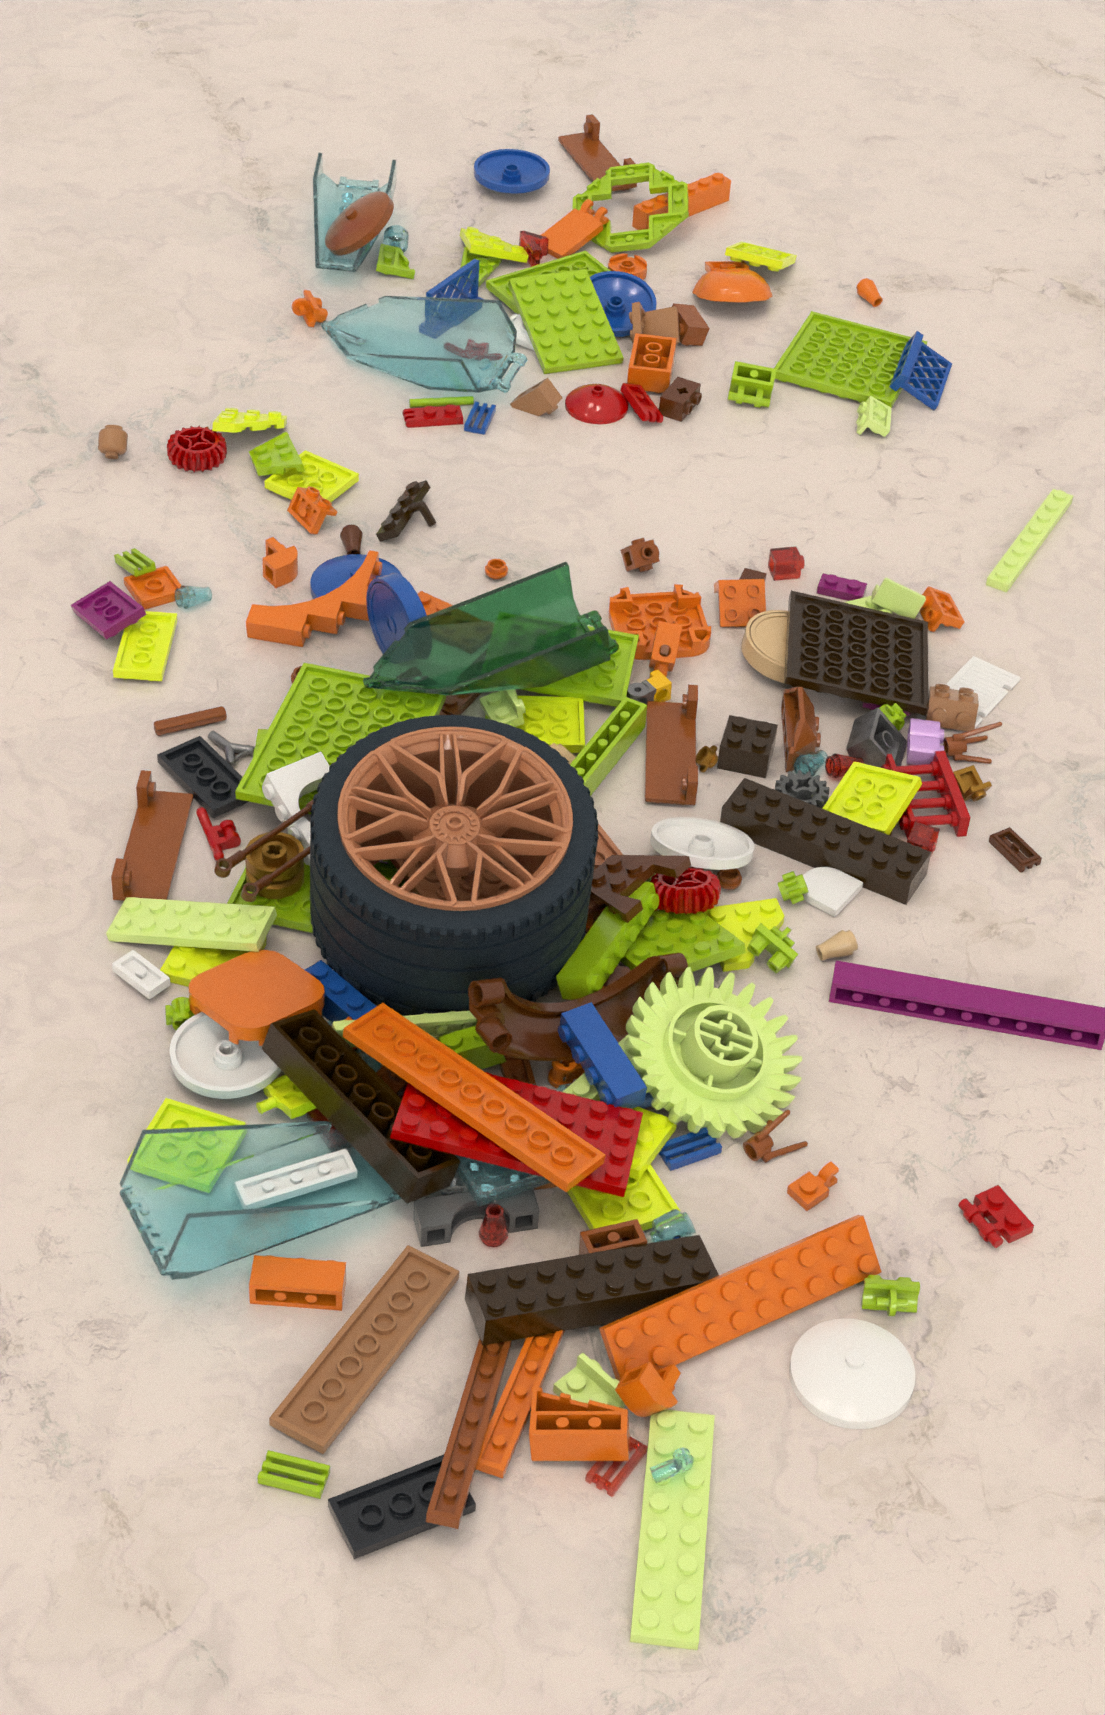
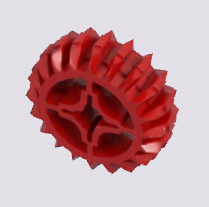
M200 425L198 427L190 426V428L182 427L181 431L176 430L175 434L170 435L167 444V455L172 465L177 466L178 469L184 468L185 472L192 470L194 473L196 471L204 472V470L212 471L213 467L217 468L219 464L224 463L227 454L225 438L222 437V433L212 431L208 426L205 428L200 427Z
M688 868L678 878L656 873V875L651 877L650 881L654 883L656 894L659 896L657 909L665 910L667 913L675 912V914L684 913L687 915V913L697 914V912H706L707 909H713L718 904L721 894L720 880L717 878V875L712 874L711 871H704L703 868Z

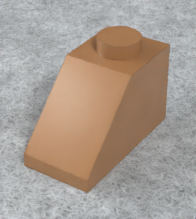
M547 377L520 393L510 405L512 408L536 416H541L546 412L549 415L558 408L557 404L563 397Z

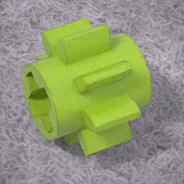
M896 703L892 707L884 704L879 708L898 731L903 728L905 724L903 718L906 717V714Z
M794 871L783 874L782 878L784 881L777 883L783 900L791 899L792 904L803 901V894L809 892L803 874L796 876Z
M187 997L175 998L171 1005L165 1006L166 1025H172L176 1031L186 1020L194 1016L190 1010V1001Z

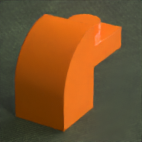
M274 537L266 539V557L262 558L263 577L275 588L292 582L297 577L298 552L295 546L286 548Z
M647 1362L626 1371L615 1391L632 1413L639 1417H648L677 1404L678 1401L672 1392L675 1390L674 1385L681 1373L675 1364L656 1371L651 1362Z

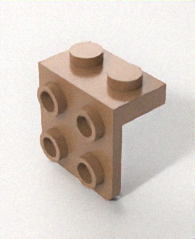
M640 302L632 303V312H629L630 322L633 324V330H630L632 342H634L635 333L677 338L676 344L680 342L678 309L675 306L645 312Z
M945 684L930 686L929 709L926 720L938 721L942 728L961 731L973 730L979 706L978 694L974 693L973 689L965 687L954 690Z

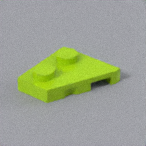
M380 244L376 271L385 275L392 274L409 279H414L415 270L409 268V261L403 255L404 253L401 248Z

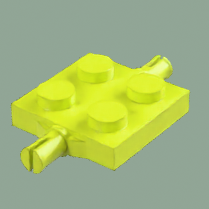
M286 1075L276 1078L263 1088L264 1094L268 1098L256 1103V1108L260 1114L273 1108H278L291 1119L303 1116L307 1112L316 1109L314 1104Z

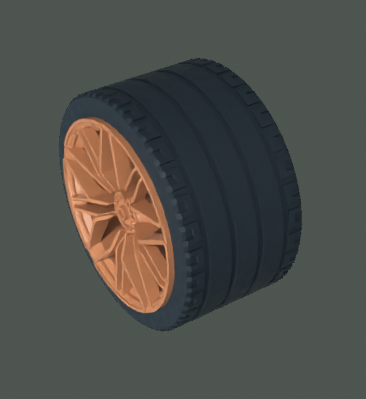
M465 715L424 716L397 722L368 734L365 738L358 740L355 745L348 747L346 752L339 755L337 761L331 764L329 772L325 773L322 777V782L317 787V794L314 795L311 808L310 914L313 936L316 937L315 942L317 947L321 949L323 959L327 960L326 964L373 1004L378 1006L384 1003L402 1016L469 1011V985L477 980L502 977L512 993L532 1002H536L539 997L547 995L548 990L554 989L557 986L556 976L585 937L598 843L597 811L594 808V800L590 796V790L584 786V780L577 774L578 771L556 749L551 748L546 742L541 741L538 737L522 729L495 720ZM407 859L391 881L374 867L380 860ZM498 859L501 863L508 867L517 877H515L513 874H511L509 871H507L494 860ZM416 865L418 870L403 884L402 887H399L398 885L401 883V881ZM483 868L513 888L499 895L478 900ZM432 871L437 874L446 900L432 899L410 891ZM449 877H461L462 882L465 881V885L472 886L470 901H457Z

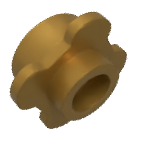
M713 745L710 748L704 746L698 751L696 763L701 766L699 769L701 772H705L707 768H712L716 765L718 761V756L716 755L717 746Z

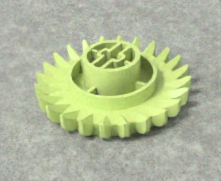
M687 967L679 978L678 987L671 972H669L661 981L660 991L652 982L645 991V1001L639 997L635 1002L632 1010L634 1016L631 1015L626 1023V1031L629 1036L624 1042L625 1051L635 1056L630 1062L647 1086L646 1093L649 1092L653 1097L651 1106L655 1110L664 1108L668 1111V1120L677 1124L682 1120L688 1123V1130L695 1134L701 1128L707 1127L708 1134L712 1138L718 1139L725 1130L733 1138L742 1137L747 1130L752 1133L759 1132L764 1129L768 1120L774 1121L783 1113L778 1108L789 1106L795 1098L794 1095L786 1091L794 1089L802 1077L785 1073L794 1070L802 1061V1056H783L782 1054L793 1046L798 1037L797 1035L776 1037L777 1032L786 1023L788 1017L782 1015L769 1021L765 1020L764 1016L773 1003L771 997L761 1001L755 1007L749 1004L755 990L754 983L748 984L736 996L732 994L735 980L734 973L730 972L718 988H714L713 968L708 967L697 986H695L692 969Z

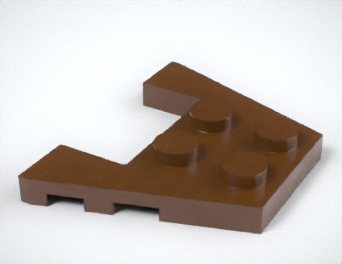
M611 855L594 870L590 898L598 904H605L611 913L620 914L621 919L628 923L643 910L641 900L630 898L629 896L654 873L678 878L691 866L689 856Z

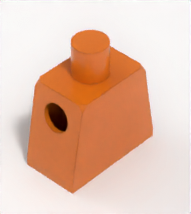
M658 621L649 667L654 668L653 671L659 670L667 678L668 671L672 672L675 664L682 625Z

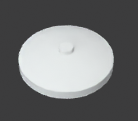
M676 817L661 820L653 826L650 837L652 847L661 855L689 856L692 867L727 870L745 866L751 862L755 848L752 839L744 832L721 822L694 817Z
M203 1012L186 1020L177 1029L171 1040L170 1062L175 1076L185 1087L206 1097L233 1099L254 1094L273 1082L281 1071L262 1050V1046H259V1040H240L239 1044L236 1045L229 1041V1031Z
M833 1319L825 1321L807 1330L797 1341L792 1352L789 1375L796 1396L811 1413L830 1424L849 1429L878 1427L898 1417L911 1400L915 1385V1368L912 1358L905 1346L893 1334L878 1325L858 1319Z

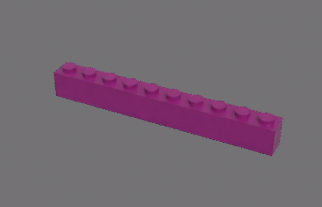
M837 960L835 962L829 1002L1097 1050H1102L1104 1044L1105 1007Z

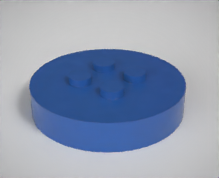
M391 573L373 579L367 589L366 604L370 626L381 652L394 668L402 672L425 665L431 655L432 639L428 618L417 592L410 582L398 573Z

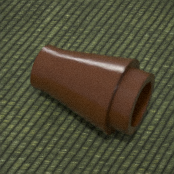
M352 524L343 527L340 533V538L347 555L361 554L363 533L358 526Z

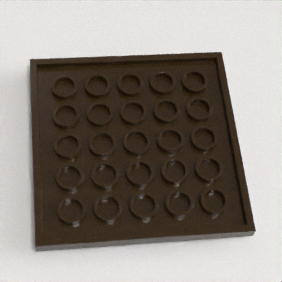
M791 590L788 601L784 684L880 706L888 704L892 707L896 703L903 711L926 716L929 709L928 622Z

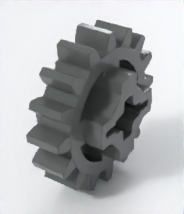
M798 770L797 774L788 771V775H781L780 780H776L775 790L819 808H823L828 801L830 788L826 787V781H820L819 775L813 777L810 771L802 774L801 770Z

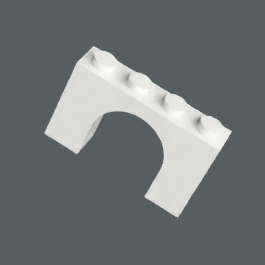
M322 752L267 773L262 785V791L264 796L271 800L280 821L284 822L299 812L298 800L302 796L317 790L319 783L322 782V777L325 773L329 772L330 766ZM303 816L287 827L288 834L297 838L305 850L310 846L311 833L310 821ZM310 854L304 858V863L309 866Z

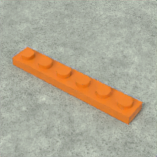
M561 1330L555 1333L526 1338L488 1425L476 1470L500 1478L504 1477L531 1413L533 1386L542 1387L565 1331Z

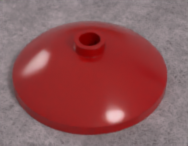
M603 384L579 386L572 390L565 399L566 411L573 418L590 424H609L619 421L627 414L629 406L627 399L619 390Z

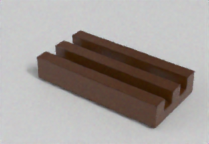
M1010 827L990 835L989 843L1020 873L1025 871V867L1031 869L1033 864L1036 866L1041 864L1042 857Z

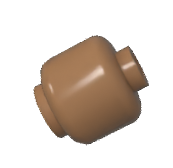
M106 425L99 432L98 450L105 454V457L108 459H118L119 455H123L127 451L128 434L121 426Z

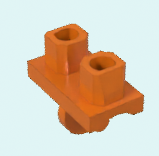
M304 290V298H298L292 303V311L295 315L303 316L309 327H314L316 322L325 323L328 312L326 309L321 308V299L313 297L310 290Z

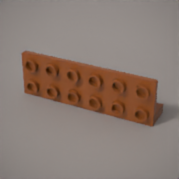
M593 114L586 115L583 133L558 137V141L592 181L604 177L610 167L621 166L599 140L600 122ZM631 158L624 159L623 165L636 164ZM637 183L612 186V191H625L630 188H636Z
M688 684L687 694L682 695V703L647 702L646 802L680 805L696 804L698 788V766H696L698 685Z
M141 770L136 786L138 807L123 859L116 858L111 875L113 900L125 901L126 897L168 900L193 802V794L156 791V782H152L151 771Z

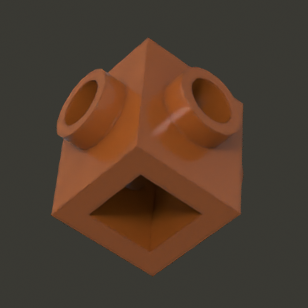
M644 538L631 541L632 545L620 550L627 572L639 569L640 572H645L653 569L652 565L660 561L659 549L653 539L645 541Z

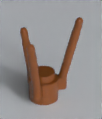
M1002 722L989 724L960 734H953L952 737H945L943 746L947 757L953 756L954 761L965 760L992 763V760L988 758L963 755L964 752H967V744L987 740L988 736L966 737L1001 727Z
M785 1110L774 1121L768 1120L763 1130L756 1132L743 1143V1149L751 1160L758 1161L762 1158L767 1163L772 1158L799 1150L808 1145L806 1141L771 1152L774 1143L769 1133L790 1115V1110Z

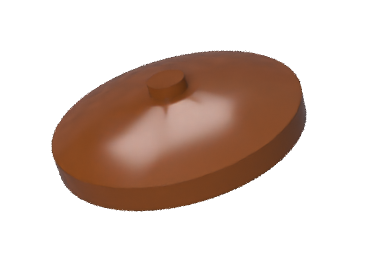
M378 191L369 193L350 204L337 216L329 227L325 237L326 247L332 254L342 256L350 254L369 243L385 227L393 213L394 203L385 192Z

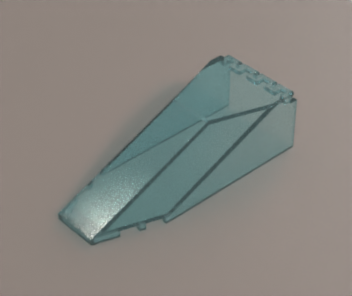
M329 1121L142 1130L119 1183L124 1188L119 1194L127 1210L130 1211L129 1214L137 1230L141 1233V1237L150 1255H153L152 1259L159 1273L162 1276L170 1275L172 1280L191 1278L374 1211L402 1198L338 1130L330 1129L332 1125ZM347 1148L357 1169V1178L256 1209H243L234 1189L236 1181Z

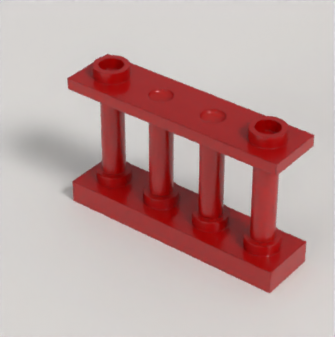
M935 751L934 759L930 764L896 766L892 754H887L885 764H882L881 768L909 775L930 774L934 776L935 781H921L922 785L917 792L937 791V793L941 794L940 798L912 799L899 819L900 829L904 830L907 840L913 839L914 829L917 826L950 825V827L954 828L957 837L967 836L971 817L945 751ZM943 807L944 810H947L948 814L914 816L912 809Z

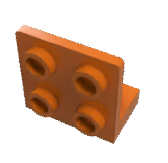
M765 579L718 580L714 583V593H718L720 627H746L748 621L753 616L766 611Z

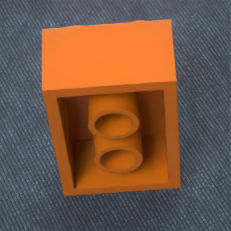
M635 333L627 384L641 385L645 391L664 393L671 382L677 338Z

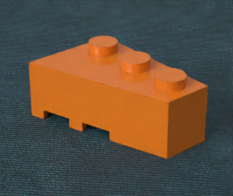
M533 1386L529 1427L532 1461H629L630 1431L628 1409L589 1400L587 1404L572 1400L569 1394L561 1393L560 1396L544 1393L541 1387Z

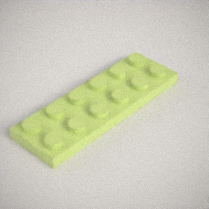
M126 897L106 935L109 941L259 952L277 916L275 907Z

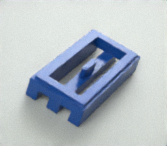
M475 401L464 424V431L486 434L496 412V405L492 404L489 408L487 403L479 406V402ZM479 412V414H478V416H477V418H476V420H475V422H474V424H473V427H471V426H472V423H473V421H474V419H475V417H476V415H477V413ZM485 413H488L487 416H486V418H485V420H484V422H483L482 427H481V428H478L479 425H480V423H481V421H482V418H483L484 414H485Z
M707 1127L700 1129L697 1134L691 1132L668 1140L659 1152V1155L668 1169L672 1171L718 1155L722 1152V1146L720 1143H716L717 1138H712L708 1134ZM709 1145L708 1147H705V1148H702V1149H700V1150L694 1151L695 1149H698V1148H701V1147H704V1146ZM684 1154V1155H682V1156H680V1157H677V1158H674V1159H670V1158H673V1157H675V1156Z

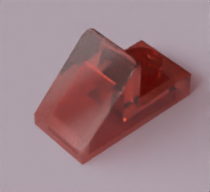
M520 231L519 246L523 247L529 255L528 263L531 267L539 265L542 256L548 254L549 239L531 232Z

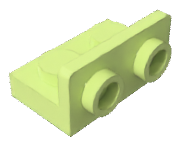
M872 396L866 402L863 401L857 409V434L861 435L868 427L872 432L886 437L890 432L892 408Z
M505 678L500 680L501 691L479 698L480 705L488 719L509 724L513 727L525 724L523 713H526L522 699L517 700L514 686H509Z
M584 1353L577 1356L576 1367L555 1382L553 1386V1392L558 1396L561 1393L571 1395L572 1400L588 1404L589 1400L625 1408V1403L615 1391L620 1381L611 1378L602 1370V1367L596 1360L590 1359Z

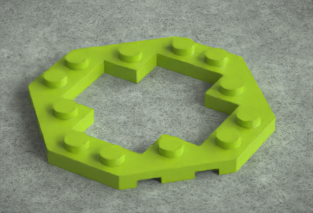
M649 162L610 167L604 177L601 179L597 178L587 186V190L584 193H578L573 197L572 210H580L581 205L587 199L591 201L612 199V186L649 181L650 194L668 192V213L649 215V229L611 233L612 225L609 220L608 223L603 225L604 230L590 240L611 253L648 249L689 217L688 184L683 181L678 182L674 179L673 175L664 170L659 171L655 169V165Z

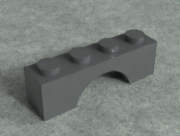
M532 1183L512 1184L510 1186L485 1188L477 1191L415 1200L414 1223L420 1246L450 1243L454 1231L461 1224L474 1219L494 1221L504 1227L508 1233L538 1229L539 1206Z

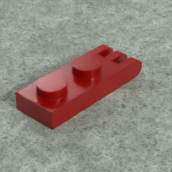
M622 384L620 391L642 421L663 422V415L641 385Z
M460 405L408 408L402 412L406 427L408 428L463 424V414Z

